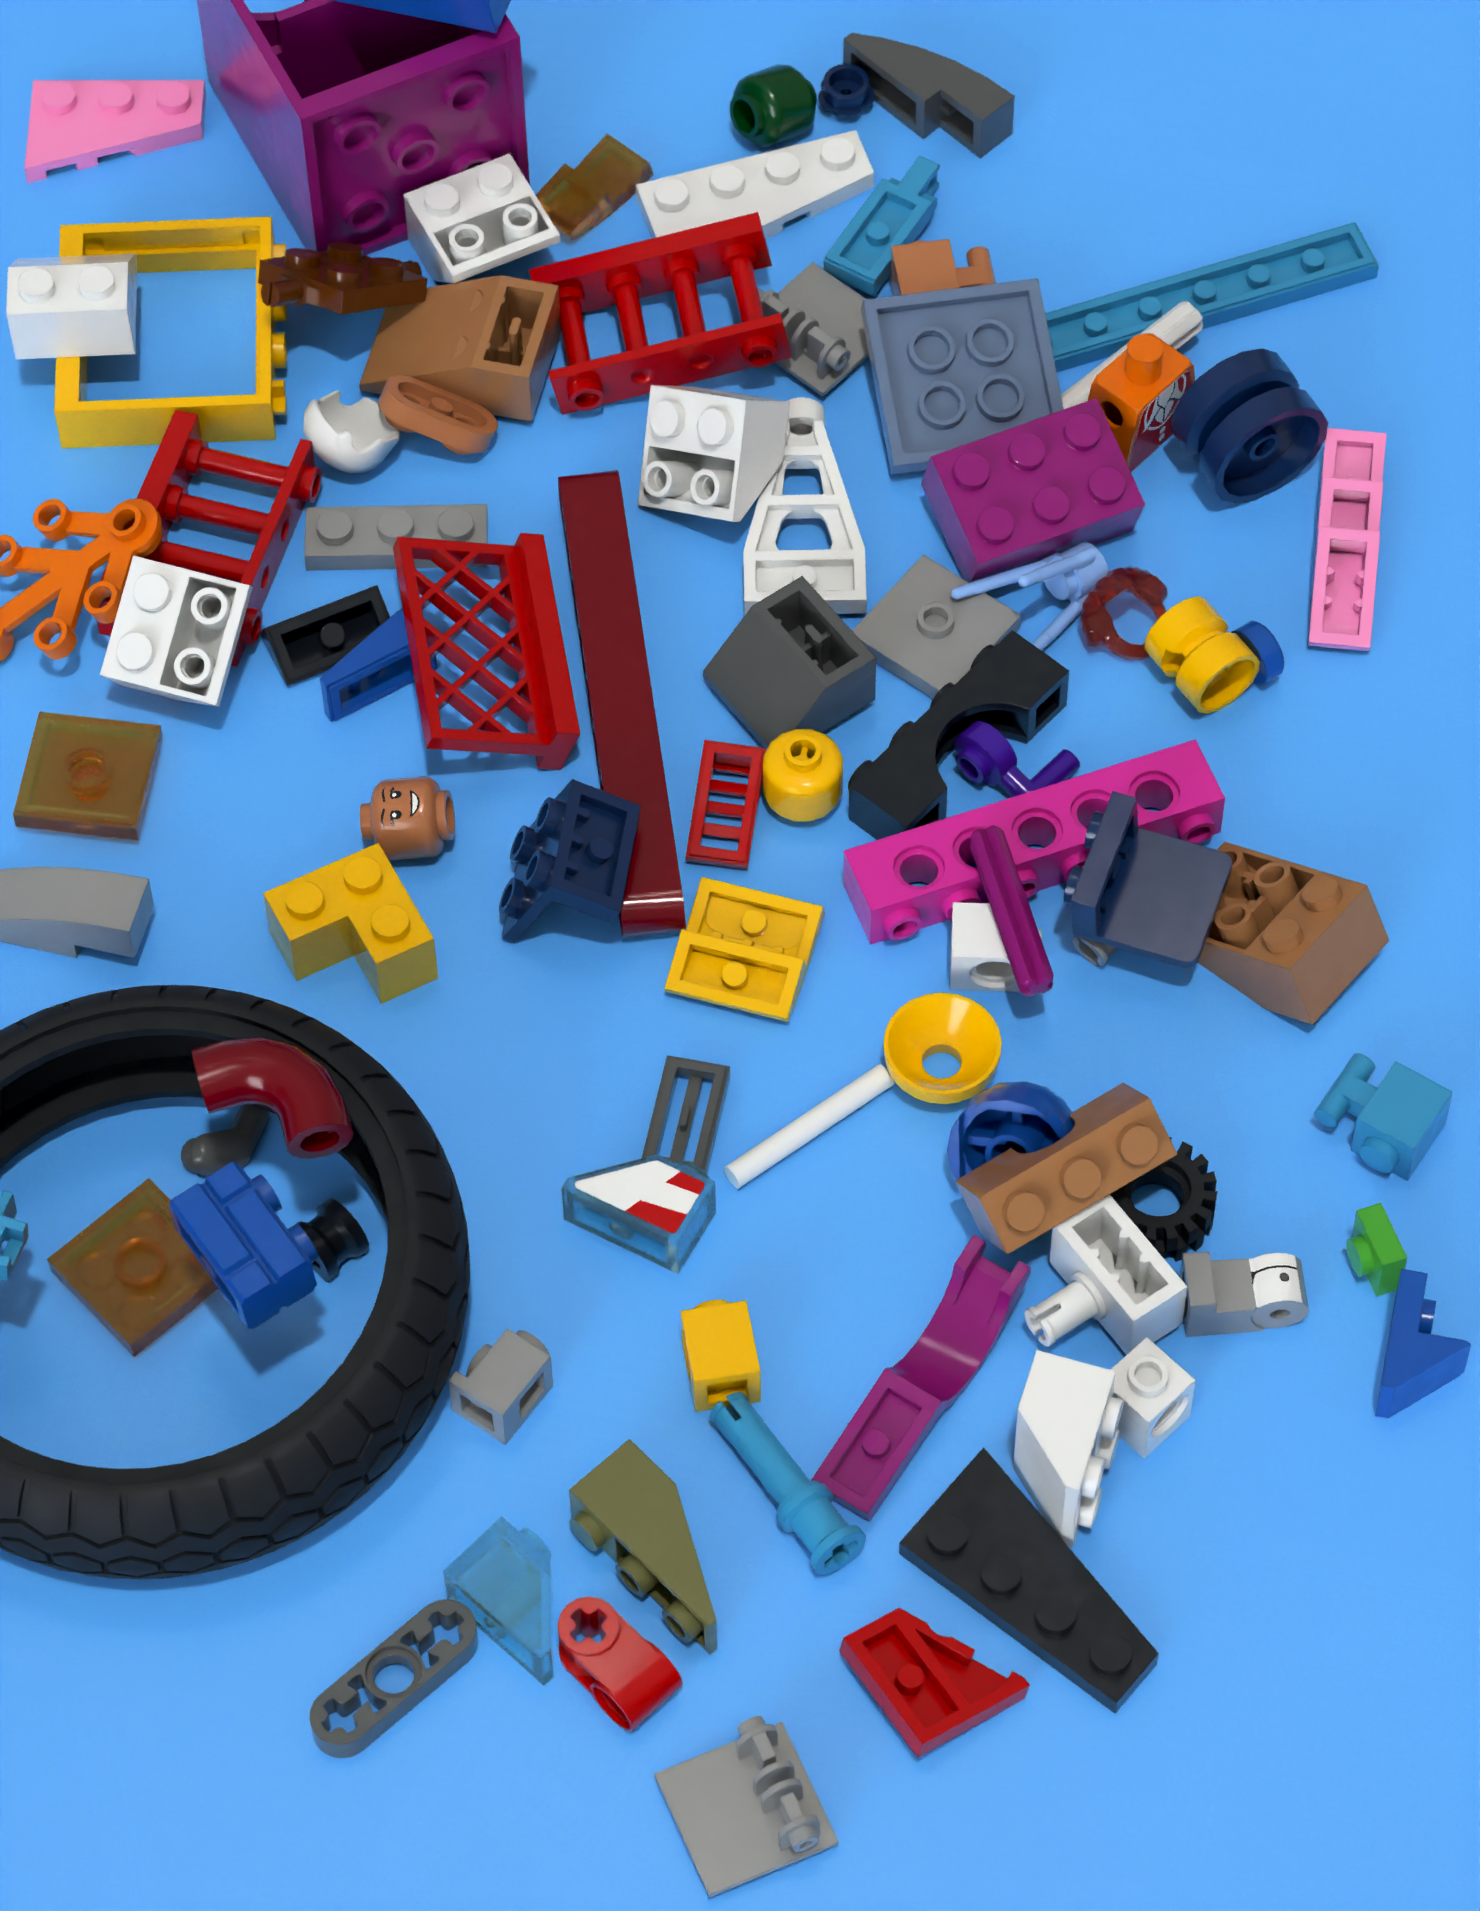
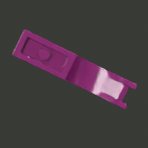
M976 1235L972 1236L954 1263L952 1276L943 1299L918 1341L903 1359L893 1367L884 1369L811 1479V1481L817 1480L827 1485L833 1493V1500L868 1522L872 1520L941 1413L958 1399L983 1366L1031 1274L1030 1266L1021 1261H1018L1010 1273L984 1258L982 1254L986 1248L985 1240Z

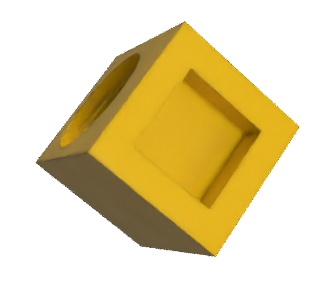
M709 1300L698 1304L694 1309L680 1311L682 1346L695 1412L713 1409L719 1401L725 1407L732 1406L726 1396L735 1392H743L748 1397L749 1403L760 1402V1366L747 1300L732 1303L725 1300Z

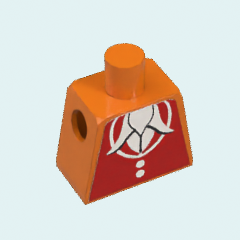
M1153 333L1139 334L1131 338L1127 349L1095 377L1088 397V401L1095 398L1098 399L1130 472L1173 435L1171 431L1172 413L1182 395L1195 382V371L1192 362Z

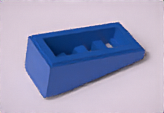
M403 608L388 618L320 677L324 712L330 722L336 721L415 681ZM436 656L431 660L433 670L437 668Z

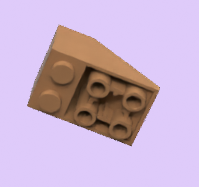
M498 275L426 288V297L423 302L386 307L359 384L360 390L381 394L388 378L394 375H407L478 403L491 412L492 415L532 422L561 333L559 285Z
M1224 842L1217 850L1225 852L1231 857L1232 872L1197 963L1264 1009L1313 1025L1389 942L1368 886Z

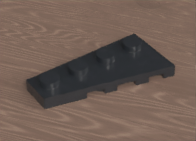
M984 1447L899 1542V1554L1115 1714L1157 1665L1159 1653Z

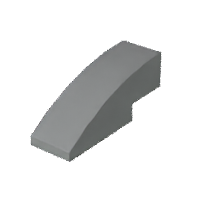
M26 867L0 870V942L78 958L81 947L135 958L154 908L148 878L108 871L64 867Z

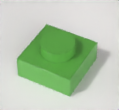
M1381 1203L1356 1210L1352 1236L1346 1241L1350 1263L1359 1277L1367 1276L1376 1297L1396 1291L1401 1269H1405L1407 1256Z

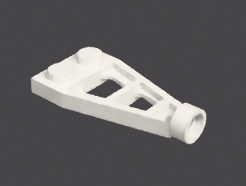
M814 399L787 400L790 402L783 463L759 495L743 550L744 615H746L752 605L801 576L808 581L836 614L866 613L865 547L825 430V409L820 402ZM818 469L823 494L783 495L786 470ZM821 518L827 526L832 546L827 550H778L776 541L781 524L785 519Z

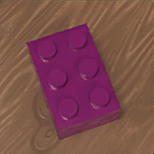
M1097 398L931 456L921 482V486L962 578L969 583L1041 561L1056 552L1062 553L1079 543L1087 542L1095 545L1131 532L1145 506L1144 500Z

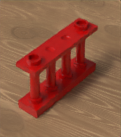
M758 212L529 269L531 281L559 285V321L568 366L549 370L548 372L562 415L576 411H589L600 405L650 393L651 385L680 386L749 368H762L773 362L793 358L781 313L764 317L754 270L770 267L772 262ZM731 276L741 323L706 331L697 285ZM674 291L683 337L649 346L639 299ZM616 305L626 352L591 360L582 313Z
M175 410L136 498L151 503L161 517V541L152 553L143 558L253 587L231 666L238 667L246 645L254 646L258 640L263 620L262 607L306 502L314 503L318 496L322 480V470L315 467L312 441L300 439L290 465L287 467L208 448L207 441H203L201 437L198 415ZM203 472L279 489L269 513L188 495V487L193 475L199 477ZM185 518L256 535L259 538L249 561L168 542L167 535L173 522L180 523ZM105 568V571H104V573H103L102 578H101L100 581H103V579H104V575H105V572H106V568ZM111 596L105 598L100 603L99 608L108 604ZM97 621L99 634L111 636L114 622L104 624Z

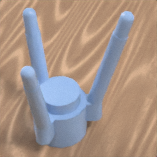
M1083 542L1062 553L1056 552L1041 561L952 589L951 596L957 600L1018 582L1022 587H1027L1045 581L1047 589L1055 598L1070 600L1071 604L1032 643L1042 651L1081 612L1096 605L1097 600L1093 591L1104 586L1108 581V566L1098 548L1091 543Z

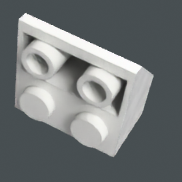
M510 153L404 194L408 240L431 279L435 281L454 284L560 242L559 232Z
M651 385L638 505L740 522L783 463L790 402L692 386Z
M133 555L100 675L121 686L174 700L219 707L253 587Z
M1036 1350L1018 1407L1013 1470L1043 1518L1066 1545L1073 1549L1080 1526L1091 1529L1093 1527L1102 1495V1489L1099 1487L1104 1468L1110 1470L1119 1441L1120 1430H1117L1124 1400L1113 1397L1116 1371Z

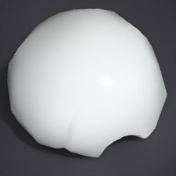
M337 390L320 399L310 401L304 411L303 432L305 438L308 441H312L313 452L335 469L346 473L370 471L386 458L399 441L400 430L395 429L386 421L385 415L381 412L378 403L372 399L363 398L351 406H346L340 403L341 393Z

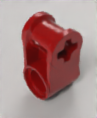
M590 1596L577 1598L567 1604L560 1613L557 1629L560 1640L558 1652L561 1664L595 1698L603 1711L619 1727L632 1732L682 1687L683 1682L680 1674L664 1653L654 1644L645 1640L604 1600ZM582 1634L585 1639L579 1643L577 1642V1636ZM599 1634L601 1635V1641L596 1643L592 1638Z

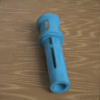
M735 1392L726 1396L739 1420H735L722 1402L719 1401L711 1410L709 1415L710 1421L719 1428L762 1483L769 1495L779 1505L777 1508L778 1523L786 1532H795L811 1552L810 1564L814 1570L820 1575L830 1574L852 1561L863 1549L866 1535L857 1525H848L832 1504L833 1493L828 1486L817 1480L810 1481L806 1477L802 1469L792 1459L749 1403L748 1397L743 1392Z

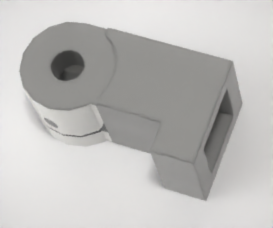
M1209 1252L1183 1253L1180 1278L1187 1286L1183 1315L1186 1337L1258 1332L1268 1328L1285 1327L1300 1322L1309 1313L1301 1260L1294 1255L1270 1253L1252 1259L1210 1260Z

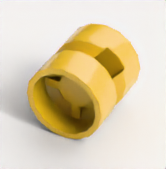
M1196 596L1185 599L1171 607L1156 621L1145 639L1144 649L1168 677L1176 678L1175 685L1199 713L1209 714L1228 706L1246 691L1259 672L1260 661L1236 633L1226 632L1228 629L1227 623L1205 598Z

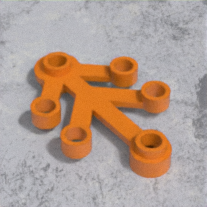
M49 499L41 503L34 512L33 524L46 539L60 541L68 535L96 538L79 551L21 547L13 537L0 535V558L5 552L11 551L6 559L0 561L1 577H10L18 572L46 574L0 608V662L10 654L13 648L14 634L12 630L57 597L52 617L43 620L35 629L33 636L35 645L50 659L59 660L65 658L75 648L77 637L74 631L83 603L85 609L98 622L107 624L115 621L133 555L142 558L149 555L157 548L162 538L161 517L151 503L143 499H129L118 504L110 513L70 511L58 499ZM60 515L59 519L54 524L48 526L49 522L55 516ZM108 561L103 581L96 582L88 588L93 571ZM111 596L108 604L99 608L100 603L105 598ZM61 632L59 639L49 644L51 638Z

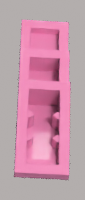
M1327 428L1320 485L1308 646L1370 651L1387 433Z

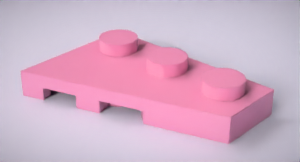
M33 80L24 167L27 183L47 179V170L76 164L77 170L98 166L99 157L127 150L138 156L203 139L206 108L205 81Z

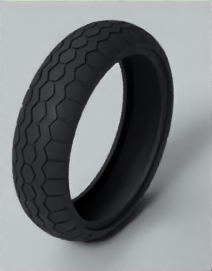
M194 985L137 986L90 994L40 1010L0 1030V1169L19 1152L44 1135L98 1110L128 1102L160 1097L203 1098L192 1057V1049L224 1040L265 1037L298 1046L330 1072L346 1103L353 1130V1139L337 1153L348 1161L366 1182L382 1207L388 1221V1247L383 1280L374 1308L359 1339L344 1362L315 1394L297 1410L264 1432L241 1444L210 1456L173 1465L131 1469L83 1466L52 1459L22 1448L0 1436L1 1549L58 1570L112 1579L173 1578L231 1567L269 1554L295 1542L345 1511L387 1473L403 1455L424 1425L447 1382L464 1328L470 1284V1253L464 1208L454 1173L444 1149L421 1110L401 1084L378 1061L338 1031L315 1018L268 999L237 991ZM247 1104L276 1114L269 1107L259 1104Z

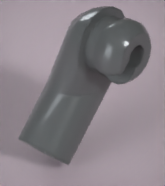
M241 1105L230 1129L204 1133L186 1141L181 1150L183 1166L192 1173L209 1176L232 1161L238 1162L242 1168L246 1167L271 1118L268 1111L251 1105Z

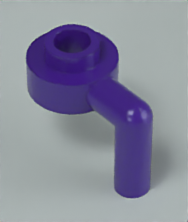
M982 721L973 722L954 741V748L957 754L955 756L956 764L969 780L975 783L983 782L992 786L999 784L1011 797L1065 781L1080 768L1077 757L1069 750L1063 749L1030 780L1017 767V757L1008 740L993 726Z

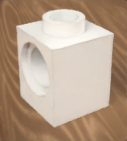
M953 902L950 990L1020 992L989 903ZM1038 930L1040 937L1042 938V932L1041 930Z
M1147 1337L1110 1369L1116 1371L1113 1397L1124 1400L1117 1430H1120L1119 1437L1144 1459L1191 1416L1196 1382L1191 1375Z

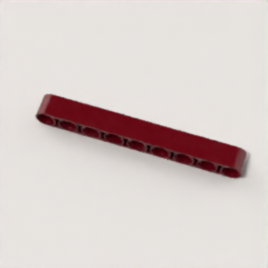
M615 470L558 477L560 509L600 789L641 806L621 911L619 913L622 937L681 931V929L686 930L681 879L619 472Z

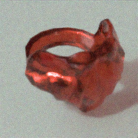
M1132 566L1117 568L1107 572L1105 577L1097 580L1093 590L1088 592V596L1082 604L1080 619L1083 624L1084 641L1086 646L1091 648L1105 645L1113 654L1126 660H1143L1150 657L1144 649V644L1136 645L1124 641L1117 634L1113 620L1105 605L1122 593L1130 592L1152 609L1157 621L1167 612L1163 602L1167 598L1168 590L1165 584L1148 570H1143L1139 567L1133 568Z

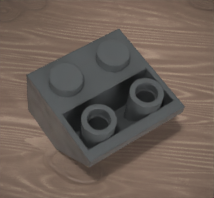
M801 576L752 605L703 670V679L767 750L770 742L782 733L794 729H812L822 733L873 702L876 690V657L808 581Z

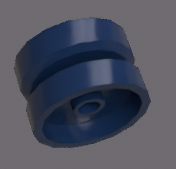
M1263 348L1240 352L1220 361L1201 375L1182 395L1172 413L1171 420L1173 435L1191 460L1199 463L1200 471L1220 499L1235 504L1257 500L1278 490L1299 475L1316 457L1326 439L1328 421L1322 411L1305 390L1299 389V383L1276 352Z

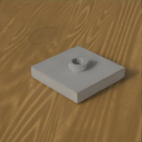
M923 554L852 631L876 657V663L931 698H934L944 685L948 683L956 684L970 671L974 659L983 648L990 644L996 646L1012 630L1017 632L1021 627V615L985 592L957 600L953 599L951 596L952 589L969 584V582Z

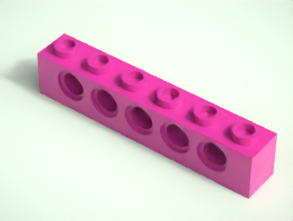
M1196 739L844 850L843 885L870 945L887 939L902 940L914 935L921 928L946 920L952 921L953 902L989 903L977 867L968 865L975 863L970 849V837L977 829H986L994 825L1004 831L1027 899L1040 890L1067 882L1074 865L1084 867L1090 849L1085 848V837L1088 829L1086 827L1089 826L1095 811L1105 812L1112 791L1137 798L1139 828L1197 845L1207 841L1214 834L1220 833L1225 797ZM1154 807L1161 811H1149L1144 808ZM1038 844L1044 846L1045 848L1034 849L1028 847L1027 845ZM919 881L927 883L928 885L913 886L909 883Z

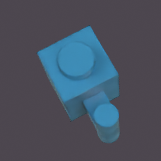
M1355 1053L1315 1110L1314 1116L1321 1124L1330 1128L1337 1126L1346 1111L1356 1116L1357 1120L1351 1151L1360 1155L1362 1160L1371 1168L1384 1173L1391 1172L1408 1181L1446 1125L1453 1092L1395 1061L1377 1088L1367 1083V1080L1376 1068L1375 1064L1367 1056Z

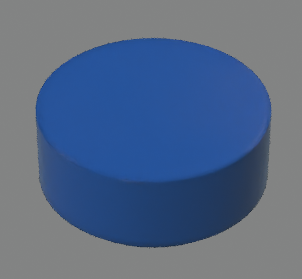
M1249 621L1231 632L1236 633L1260 661L1259 672L1253 683L1263 685L1282 674L1284 669L1283 653L1276 638L1266 626L1256 621Z

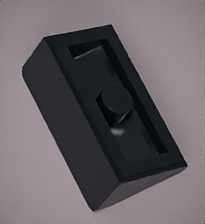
M378 585L266 627L260 632V635L282 680L288 686L332 668L390 618Z

